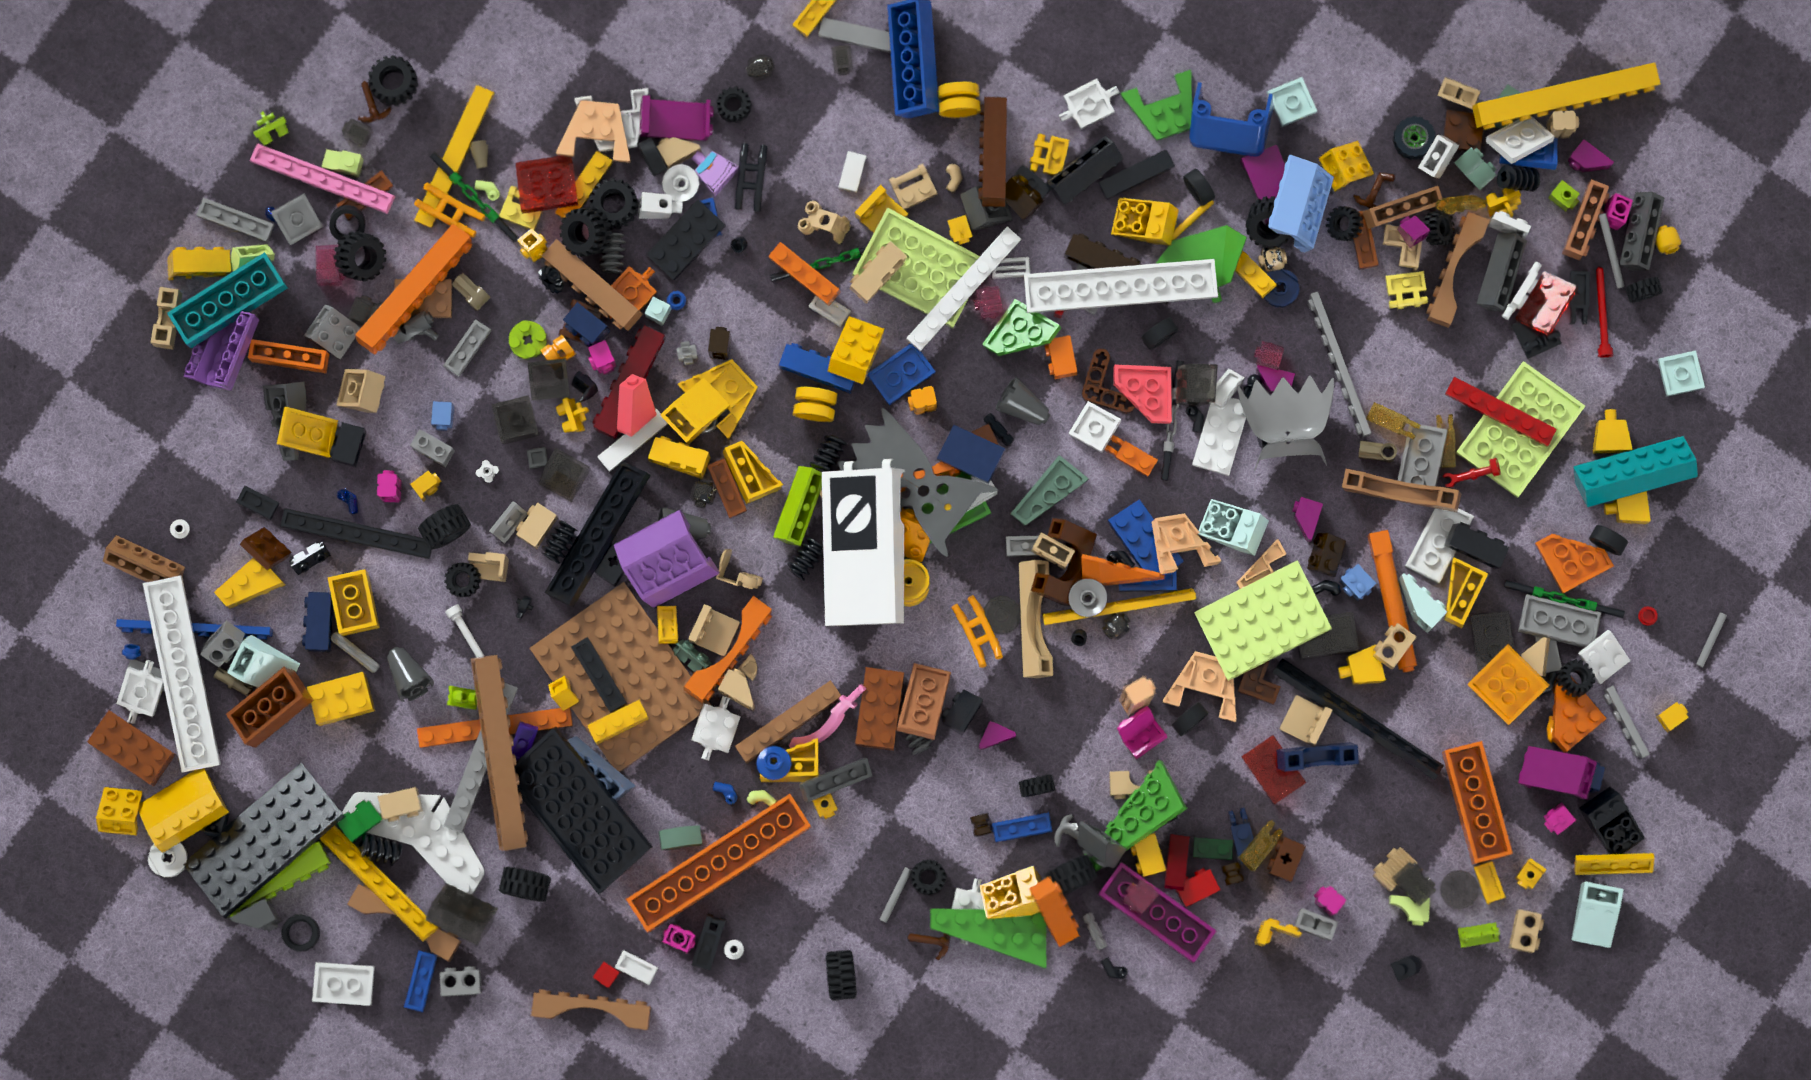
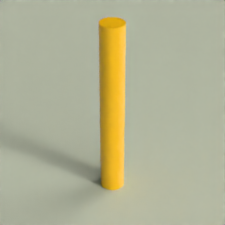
M1210 201L1206 205L1198 207L1174 230L1172 241L1209 209L1214 202Z

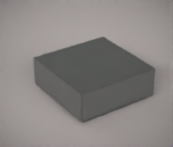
M546 447L527 450L530 469L549 466Z

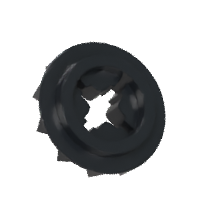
M543 266L538 271L539 279L542 281V285L546 287V290H550L552 294H558L563 290L562 277L554 268Z

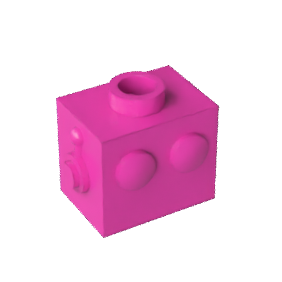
M1615 193L1607 200L1603 213L1607 215L1610 228L1618 230L1626 224L1633 202L1632 199Z
M1562 802L1555 808L1550 809L1544 816L1546 820L1545 826L1551 833L1555 831L1557 835L1576 821Z
M670 924L669 928L663 933V943L689 954L690 949L695 946L694 940L696 935L690 930H683L678 925Z

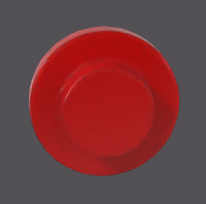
M1647 606L1639 611L1638 619L1643 625L1650 626L1657 621L1658 614L1654 608Z

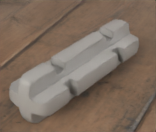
M1093 913L1085 914L1083 919L1088 924L1087 928L1093 941L1095 940L1097 949L1105 948L1107 943L1102 938L1103 935L1097 922L1094 921Z

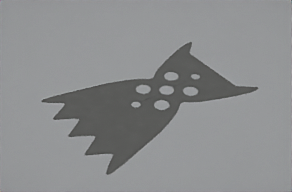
M882 408L885 425L865 426L871 443L851 444L857 457V461H854L852 468L853 470L882 468L884 459H893L891 461V468L904 469L905 472H903L901 477L900 489L903 487L908 488L910 496L905 499L900 497V506L913 507L914 514L929 539L944 556L948 557L945 544L947 536L981 493L997 492L998 489L994 486L953 476H935L927 457L919 445L886 409ZM846 461L837 462L841 471H844V463ZM917 468H922L925 471V476L922 479H916L913 475ZM941 483H945L949 487L948 492L944 495L937 492V486ZM922 485L929 488V494L925 497L918 494V488ZM925 503H931L934 507L933 512L930 514L922 512V506ZM946 504H950L952 508L950 510H945L944 506Z

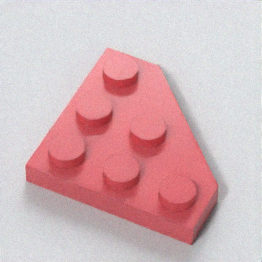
M1114 365L1113 385L1151 423L1171 424V367Z

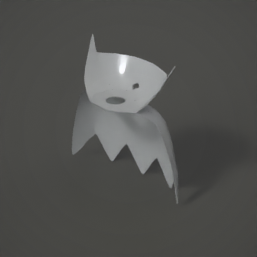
M1311 376L1307 378L1299 393L1291 387L1284 377L1281 378L1271 396L1265 391L1258 380H1255L1248 399L1241 388L1237 386L1240 403L1256 437L1268 442L1258 457L1255 470L1260 460L1283 456L1320 455L1326 464L1322 448L1314 438L1326 426L1332 404L1334 378L1330 380L1323 393L1320 392Z

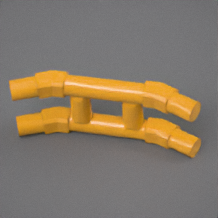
M428 182L425 183L423 189L441 200L436 209L420 199H417L414 205L449 226L452 224L456 225L474 238L477 231L459 223V220L463 213L483 222L486 217L485 214L456 200ZM447 203L457 208L452 218L442 213Z
M972 595L967 600L978 617L968 621L967 616L958 604H954L951 608L973 648L979 667L983 668L987 664L980 645L989 641L995 658L1001 659L1003 655L1000 643L987 620L981 604ZM981 624L986 634L976 639L972 628Z

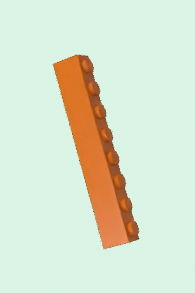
M452 224L355 334L357 342L374 355L378 351H382L388 339L397 334L402 323H406L410 319L411 313L415 309L420 308L423 299L434 292L438 282L443 281L448 271L459 263L460 257L470 251L472 247L471 236Z

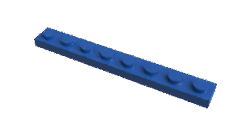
M117 619L116 627L121 629L123 633H133V630H141L140 633L152 634L151 621ZM192 623L193 632L198 633L199 637H210V634H214L221 626L220 624ZM234 625L245 633L243 639L250 635L256 636L259 640H267V637H273V629L271 627Z

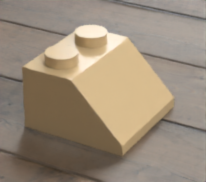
M345 369L336 406L367 413H377L386 376L370 370Z
M736 668L734 671L729 669L718 688L719 693L754 711L755 706L745 673Z

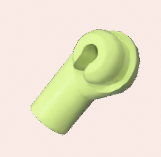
M476 180L475 190L485 191L491 201L499 198V190L493 182Z
M765 790L752 791L747 797V801L751 805L763 801L770 807L777 802Z

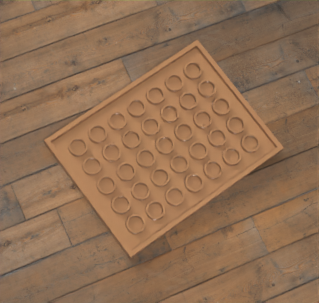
M624 582L529 648L553 682L563 676L569 680L571 691L579 700L571 708L590 735L591 733L587 725L611 713L571 646L586 637L589 638L627 704L619 709L637 700L641 701L649 719L598 744V747L610 764L619 772L698 718L703 704L712 706L709 701L705 700L702 704L684 691L685 684L691 678L690 674L678 657L674 655L675 653L668 644H659L658 629Z

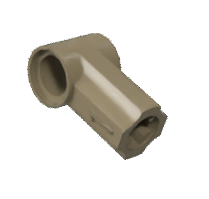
M464 273L459 275L452 283V286L466 298L465 300L476 311L491 298Z
M1360 441L1358 458L1381 460L1386 463H1390L1396 458L1397 448L1392 443L1383 444ZM1387 448L1391 449L1393 451V456H1384L1383 450Z

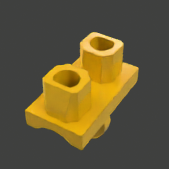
M1504 188L1502 190L1503 197L1498 198L1495 193L1486 196L1487 211L1490 217L1495 212L1499 213V211L1508 213L1510 218H1512V211L1517 210V205L1521 204V193L1519 190L1515 191Z
M566 397L562 399L563 403L556 406V410L559 416L567 415L568 421L562 423L563 431L565 433L585 431L582 422L586 421L585 414L589 412V408H582L581 402L576 403L575 398L569 399Z

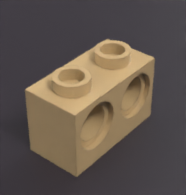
M1445 77L1438 96L1472 109V106L1477 104L1481 91Z
M1398 623L1395 627L1392 625L1385 633L1387 636L1385 641H1379L1373 649L1376 651L1373 656L1391 670L1416 638L1415 635ZM1401 633L1404 641H1395L1394 634ZM1383 649H1390L1393 654L1392 657L1386 658L1383 655Z
M1520 909L1516 910L1509 944L1510 949L1534 953L1535 950H1538L1540 938H1537L1538 931H1542L1544 919H1541L1542 914ZM1526 917H1531L1534 921L1531 928L1527 927L1524 923ZM1522 936L1529 938V946L1525 947L1521 944Z

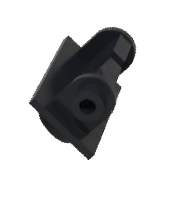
M317 541L306 548L309 552L308 555L301 551L291 557L292 559L289 562L297 575L308 571L309 568L331 556L322 541Z

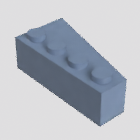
M577 736L568 739V742L617 802L635 787L631 781Z

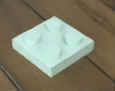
M1302 77L1267 91L1268 96L1269 93L1273 94L1274 110L1282 127L1317 113V109Z
M1696 351L1658 359L1666 397L1705 388Z

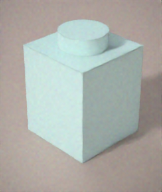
M653 297L645 311V316L663 326L671 311V306Z

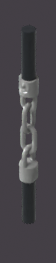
M1176 361L1173 388H1171L1172 404L1174 399L1177 400V405H1172L1171 423H1174L1173 432L1169 431L1170 424H1167L1166 434L1168 436L1167 441L1164 442V458L1161 472V480L1168 481L1171 456L1175 444L1172 441L1177 427V420L1175 418L1181 399L1184 361Z

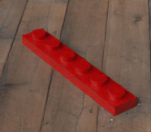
M1453 377L1445 393L1446 396L1546 447L1549 446L1557 430L1456 377Z

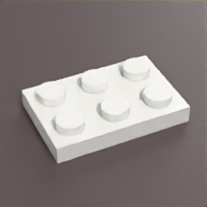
M1530 116L1531 119L1521 122L1518 119L1512 124L1488 135L1486 142L1511 164L1553 142L1554 135L1532 116Z
M316 962L312 1001L371 1006L375 967Z

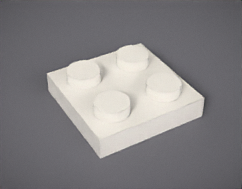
M1499 211V213L1495 212L1488 227L1500 232L1517 234L1524 239L1531 228L1527 221L1519 218L1515 220L1510 218L1508 213Z
M1088 401L1071 428L1069 435L1103 453L1121 423V419Z
M1609 630L1578 653L1583 662L1589 664L1587 668L1590 669L1592 667L1593 671L1591 674L1595 673L1594 678L1599 684H1602L1630 662V659Z

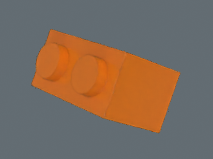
M1070 335L1054 338L1051 343L1044 345L1046 357L1050 356L1051 363L1048 364L1049 373L1054 375V380L1077 375Z

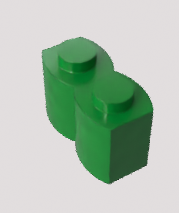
M371 800L359 802L355 806L356 810L351 814L349 811L344 814L345 817L337 823L351 842L356 841L364 833L384 820Z

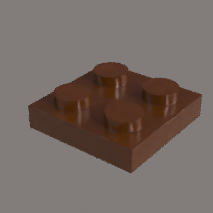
M1447 110L1443 136L1458 144L1457 150L1467 151L1471 147L1474 150L1477 147L1481 151L1483 127L1477 128L1474 113Z
M265 527L246 537L240 543V546L266 570L287 559L292 553Z

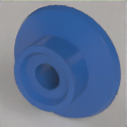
M767 747L758 755L757 769L763 777L769 780L781 779L790 771V755L781 747ZM775 759L777 763L771 764L770 761Z

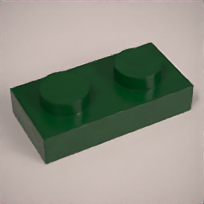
M1194 838V858L1232 860L1233 840Z

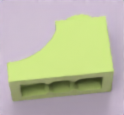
M326 149L322 168L359 178L364 159L361 154L344 150L332 151Z
M267 244L232 248L230 259L231 270L234 272L264 252L271 261H274L275 253Z
M1389 896V904L1401 908L1407 915V921H1412V925L1424 926V922H1429L1430 898Z

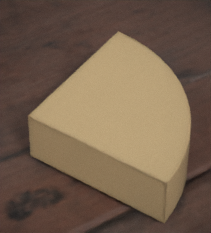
M750 654L738 669L745 673L752 681L757 675V664L755 658Z

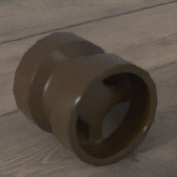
M988 813L970 817L971 824L974 825V837L993 832L988 822L990 819Z
M1240 862L1221 866L1223 873L1227 876L1225 878L1226 886L1245 881L1244 876L1240 874Z

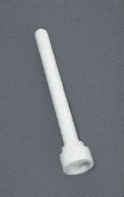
M459 604L446 610L445 613L448 618H451L452 621L455 620L476 658L483 657V652L461 617L462 609Z

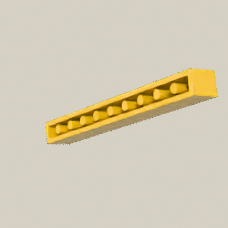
M1654 62L1480 102L1473 105L1472 109L1477 128L1484 127V130L1494 128L1497 123H1501L1502 126L1512 124L1513 120L1518 118L1521 122L1531 119V115L1537 114V117L1549 115V111H1567L1566 107L1573 106V109L1584 107V103L1588 102L1591 105L1602 103L1601 99L1608 98L1609 101L1616 100L1622 94H1626V97L1637 95L1639 90H1643L1644 93L1655 90L1656 86L1660 85L1656 63Z

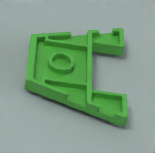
M1191 70L1174 75L1180 94L1145 106L1142 103L1137 88L1121 93L1123 100L1126 101L1130 109L1138 116L1156 141L1190 130L1192 115Z

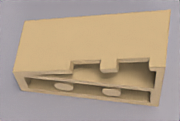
M891 241L885 247L882 246L876 253L877 257L873 261L869 260L863 267L864 271L860 275L857 273L850 281L852 283L850 290L866 304L900 269L907 259V256Z

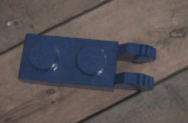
M1245 808L1240 809V816L1243 824L1236 825L1233 811H1228L1232 826L1230 828L1240 865L1258 861L1259 858Z

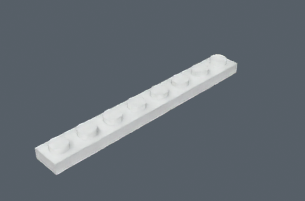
M1006 227L911 332L906 340L921 351L1021 241V238L1009 227Z

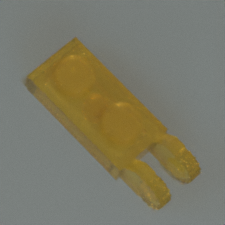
M1475 195L1447 197L1437 200L1435 207L1438 210H1443L1446 214H1454L1455 212H1464V210L1477 211L1478 208H1486L1487 201Z
M1375 402L1366 420L1413 440L1416 436L1409 431L1403 430L1406 423L1416 429H1419L1421 426L1408 417Z
M1448 414L1449 429H1447L1448 434L1440 468L1456 467L1453 414ZM1436 415L1437 428H1441V415Z
M1272 820L1260 830L1239 857L1251 871H1255L1283 834L1280 828L1272 836L1268 834L1275 825Z

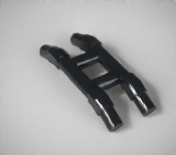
M742 143L735 194V209L742 210L744 189L755 190L753 211L760 212L768 147L761 145L758 164L747 163L749 145ZM746 171L757 172L756 183L745 182Z

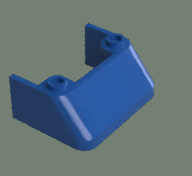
M1198 82L1192 107L1190 143L1197 148L1252 157L1260 156L1265 149L1274 108L1273 94L1269 93L1266 110H1253L1249 114L1248 121L1210 116L1211 105L1207 101L1202 100V83Z

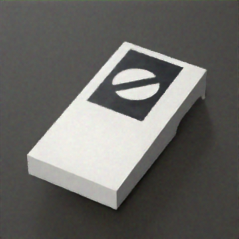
M884 459L882 468L853 470L852 465L854 461H846L844 463V471L822 472L825 626L904 623V524L900 517L901 475L905 470L891 468V461L893 459Z

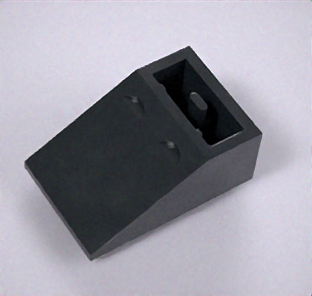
M1608 787L1579 807L1586 822L1609 854H1623L1645 839L1622 796L1612 787Z

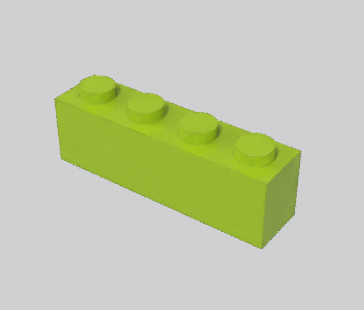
M798 466L773 538L786 544L801 546L822 488V472L814 468Z

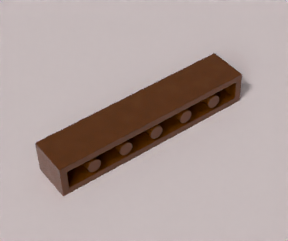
M984 97V104H980V115H984V121H980V132H983V137H980L979 149H983V154H979V165H983V171H979V182H983V187L979 188V199H982V206L1005 207L1007 97Z

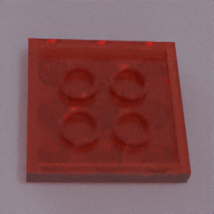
M555 156L515 162L522 214L578 206L572 157Z

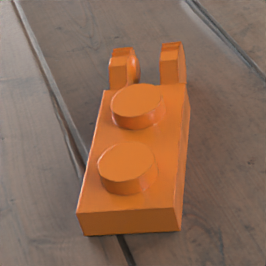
M1113 435L1110 440L1120 445V450L1117 451L1110 445H1107L1104 450L1148 477L1158 460L1127 441H1123Z

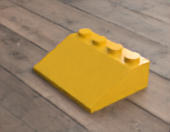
M205 768L190 772L141 802L138 810L151 840L162 853L229 813Z

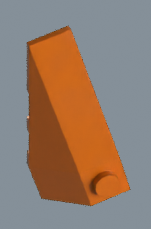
M1084 554L1081 557L1082 579H1094L1105 586L1162 580L1165 578V575L1138 567L1131 568V566L1122 563L1113 564V562Z

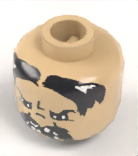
M1274 246V249H1270V247L1263 248L1261 256H1258L1260 267H1264L1265 271L1270 272L1283 269L1284 264H1287V257L1284 249Z

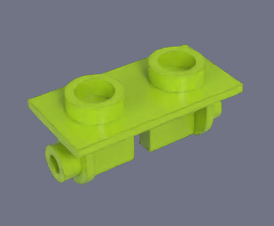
M1496 922L1458 928L1461 948L1499 942L1498 935H1500Z

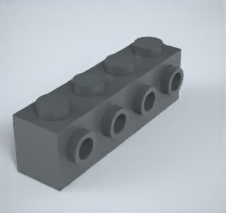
M1635 192L1620 261L1621 266L1631 271L1650 269L1664 197L1654 192Z
M1498 232L1476 304L1486 310L1505 312L1527 240L1517 234Z

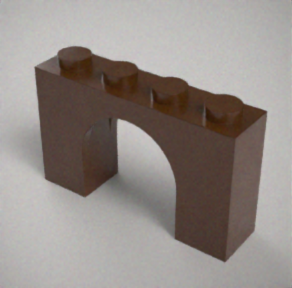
M1053 518L1047 536L1075 550L1069 561L1066 572L1059 579L1047 574L1036 573L1031 592L1058 604L1070 606L1069 592L1076 582L1082 580V554L1091 556L1097 534L1067 520Z

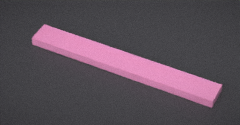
M258 143L250 159L254 164L388 214L395 199V196Z

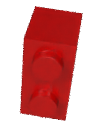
M1203 868L1194 873L1195 877L1189 880L1186 876L1184 891L1176 890L1184 908L1220 891L1210 869L1206 871Z

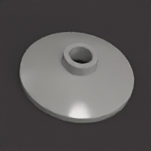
M1082 579L1076 582L1069 592V604L1072 610L1080 616H1096L1106 606V590L1100 582L1094 579ZM1091 596V602H1086L1085 597Z

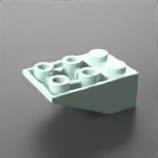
M1211 499L1198 530L1200 532L1198 535L1255 556L1269 520L1260 513Z
M1403 573L1398 582L1412 619L1428 633L1447 613L1445 610L1446 606L1441 601H1435L1430 597L1431 593L1425 587L1420 588L1413 576Z
M250 635L242 641L227 673L244 683L260 687L283 667L297 672L300 663Z
M1589 882L1581 883L1572 941L1611 947L1621 907L1623 889Z

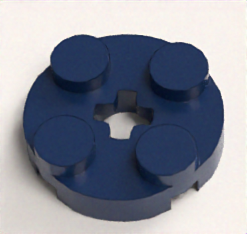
M1286 269L1270 271L1267 275L1277 285L1283 284L1285 291L1277 292L1275 287L1264 297L1265 301L1274 307L1280 308L1292 304L1299 294L1297 277Z

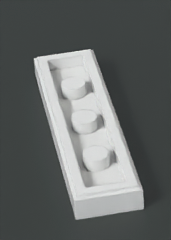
M655 409L657 415L632 437L624 434L597 456L609 472L668 425L657 409Z

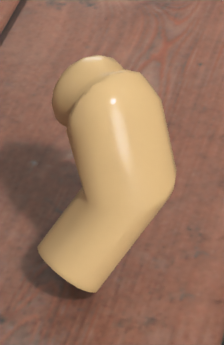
M949 164L946 171L950 174L951 181L946 189L955 193L962 181V175L959 166Z

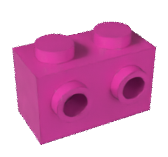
M606 340L588 347L591 354L588 359L594 371L598 370L599 374L603 373L604 375L614 371V367L617 366Z

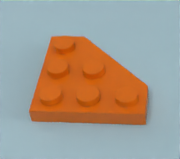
M1551 534L1535 543L1563 594L1614 567L1605 549L1599 547L1596 548L1555 534Z
M1557 683L1553 689L1555 698L1552 718L1554 720L1552 739L1566 753L1607 718L1586 693L1580 697H1572V693L1568 696L1566 694L1567 690L1562 691L1563 686H1559Z

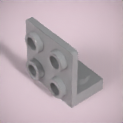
M324 305L304 336L319 344L338 359H341L356 338L355 334L361 327L333 307Z

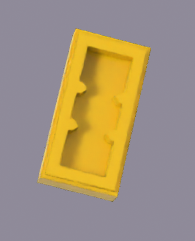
M657 606L659 644H677L676 606Z
M1493 861L1473 867L1486 904L1506 898Z

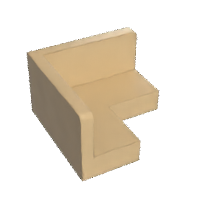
M1386 225L1383 231V245L1401 247L1399 266L1412 268V271L1416 272L1419 266L1422 241L1409 248L1397 230L1399 226Z
M469 552V564L474 565L478 569V573L481 574L480 579L506 582L509 559L505 554Z

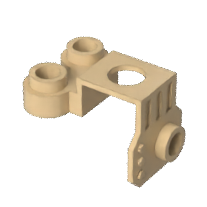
M816 201L808 202L805 211L809 217L799 221L798 229L805 235L811 234L814 230L823 229L833 234V240L836 243H842L850 229V220L845 216L840 217L838 214L822 210L821 205ZM828 215L830 217L829 223L821 225L824 216Z
M725 549L720 558V573L716 576V579L736 586L742 585L748 589H758L763 580L760 576L740 572L737 581L723 577L732 554V549Z

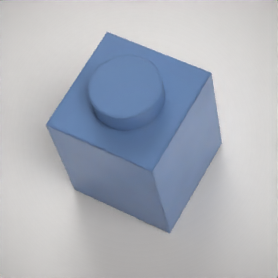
M433 401L431 424L433 427H436V430L447 431V428H452L454 413L452 402Z

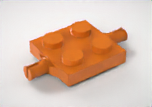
M629 266L611 285L639 311L657 294V291L648 282V279L655 273L651 267L641 275Z

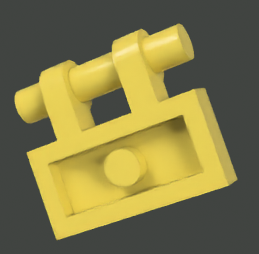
M1424 271L1385 277L1388 296H1396L1395 301H1389L1390 309H1404L1406 306L1420 307L1422 304H1428L1427 296L1420 297L1419 292L1426 291ZM1402 294H1413V298L1403 299Z

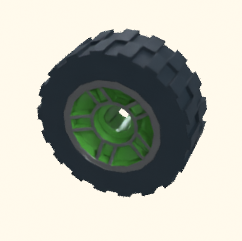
M1412 116L1402 120L1397 125L1393 134L1394 148L1397 150V153L1401 154L1404 158H1409V160L1424 158L1435 140L1436 133L1433 129L1434 127L1428 120L1422 117ZM1417 135V141H1412L1411 137Z

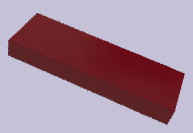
M1170 835L1164 888L1184 891L1190 841L1188 836Z

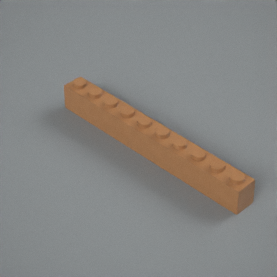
M497 655L471 658L499 850L507 851L526 847V842H528V835L523 828L525 816L520 808L522 796L517 788L519 776L515 773L514 769L516 757L515 754H512L511 749L514 743L512 735H509L508 727L511 726L509 716H506L505 709L508 707L507 698L503 696L505 683L503 677L501 678L500 676L502 663Z

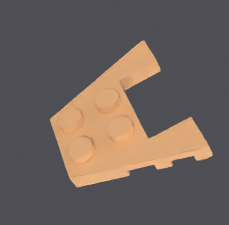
M581 100L556 154L574 157L576 138L615 142L613 161L630 163L631 160L619 104Z
M1185 513L1159 517L1152 521L1160 574L1172 573L1178 569L1172 553L1196 549L1204 567L1217 565L1221 562L1218 555L1214 556L1211 552V546L1208 542H1203L1198 534L1200 532Z
M1279 539L1236 582L1239 589L1273 573L1270 564L1286 555Z
M1195 651L1164 697L1162 703L1179 707L1184 688L1223 698L1218 718L1236 722L1234 678L1229 681L1227 680L1215 656Z

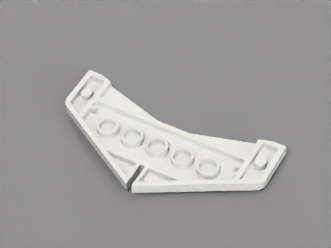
M357 792L352 795L342 813L345 814L349 811L351 814L356 810L355 806L359 802L371 800L381 814L378 796L389 793ZM419 794L423 810L418 812L419 816L407 818V815L399 817V821L390 823L388 820H383L366 832L412 845L452 890L467 902L485 875L484 867L465 833L444 826L450 810L446 799L443 798L435 812H432L441 795Z

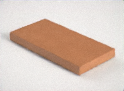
M914 663L897 731L935 739L951 672Z

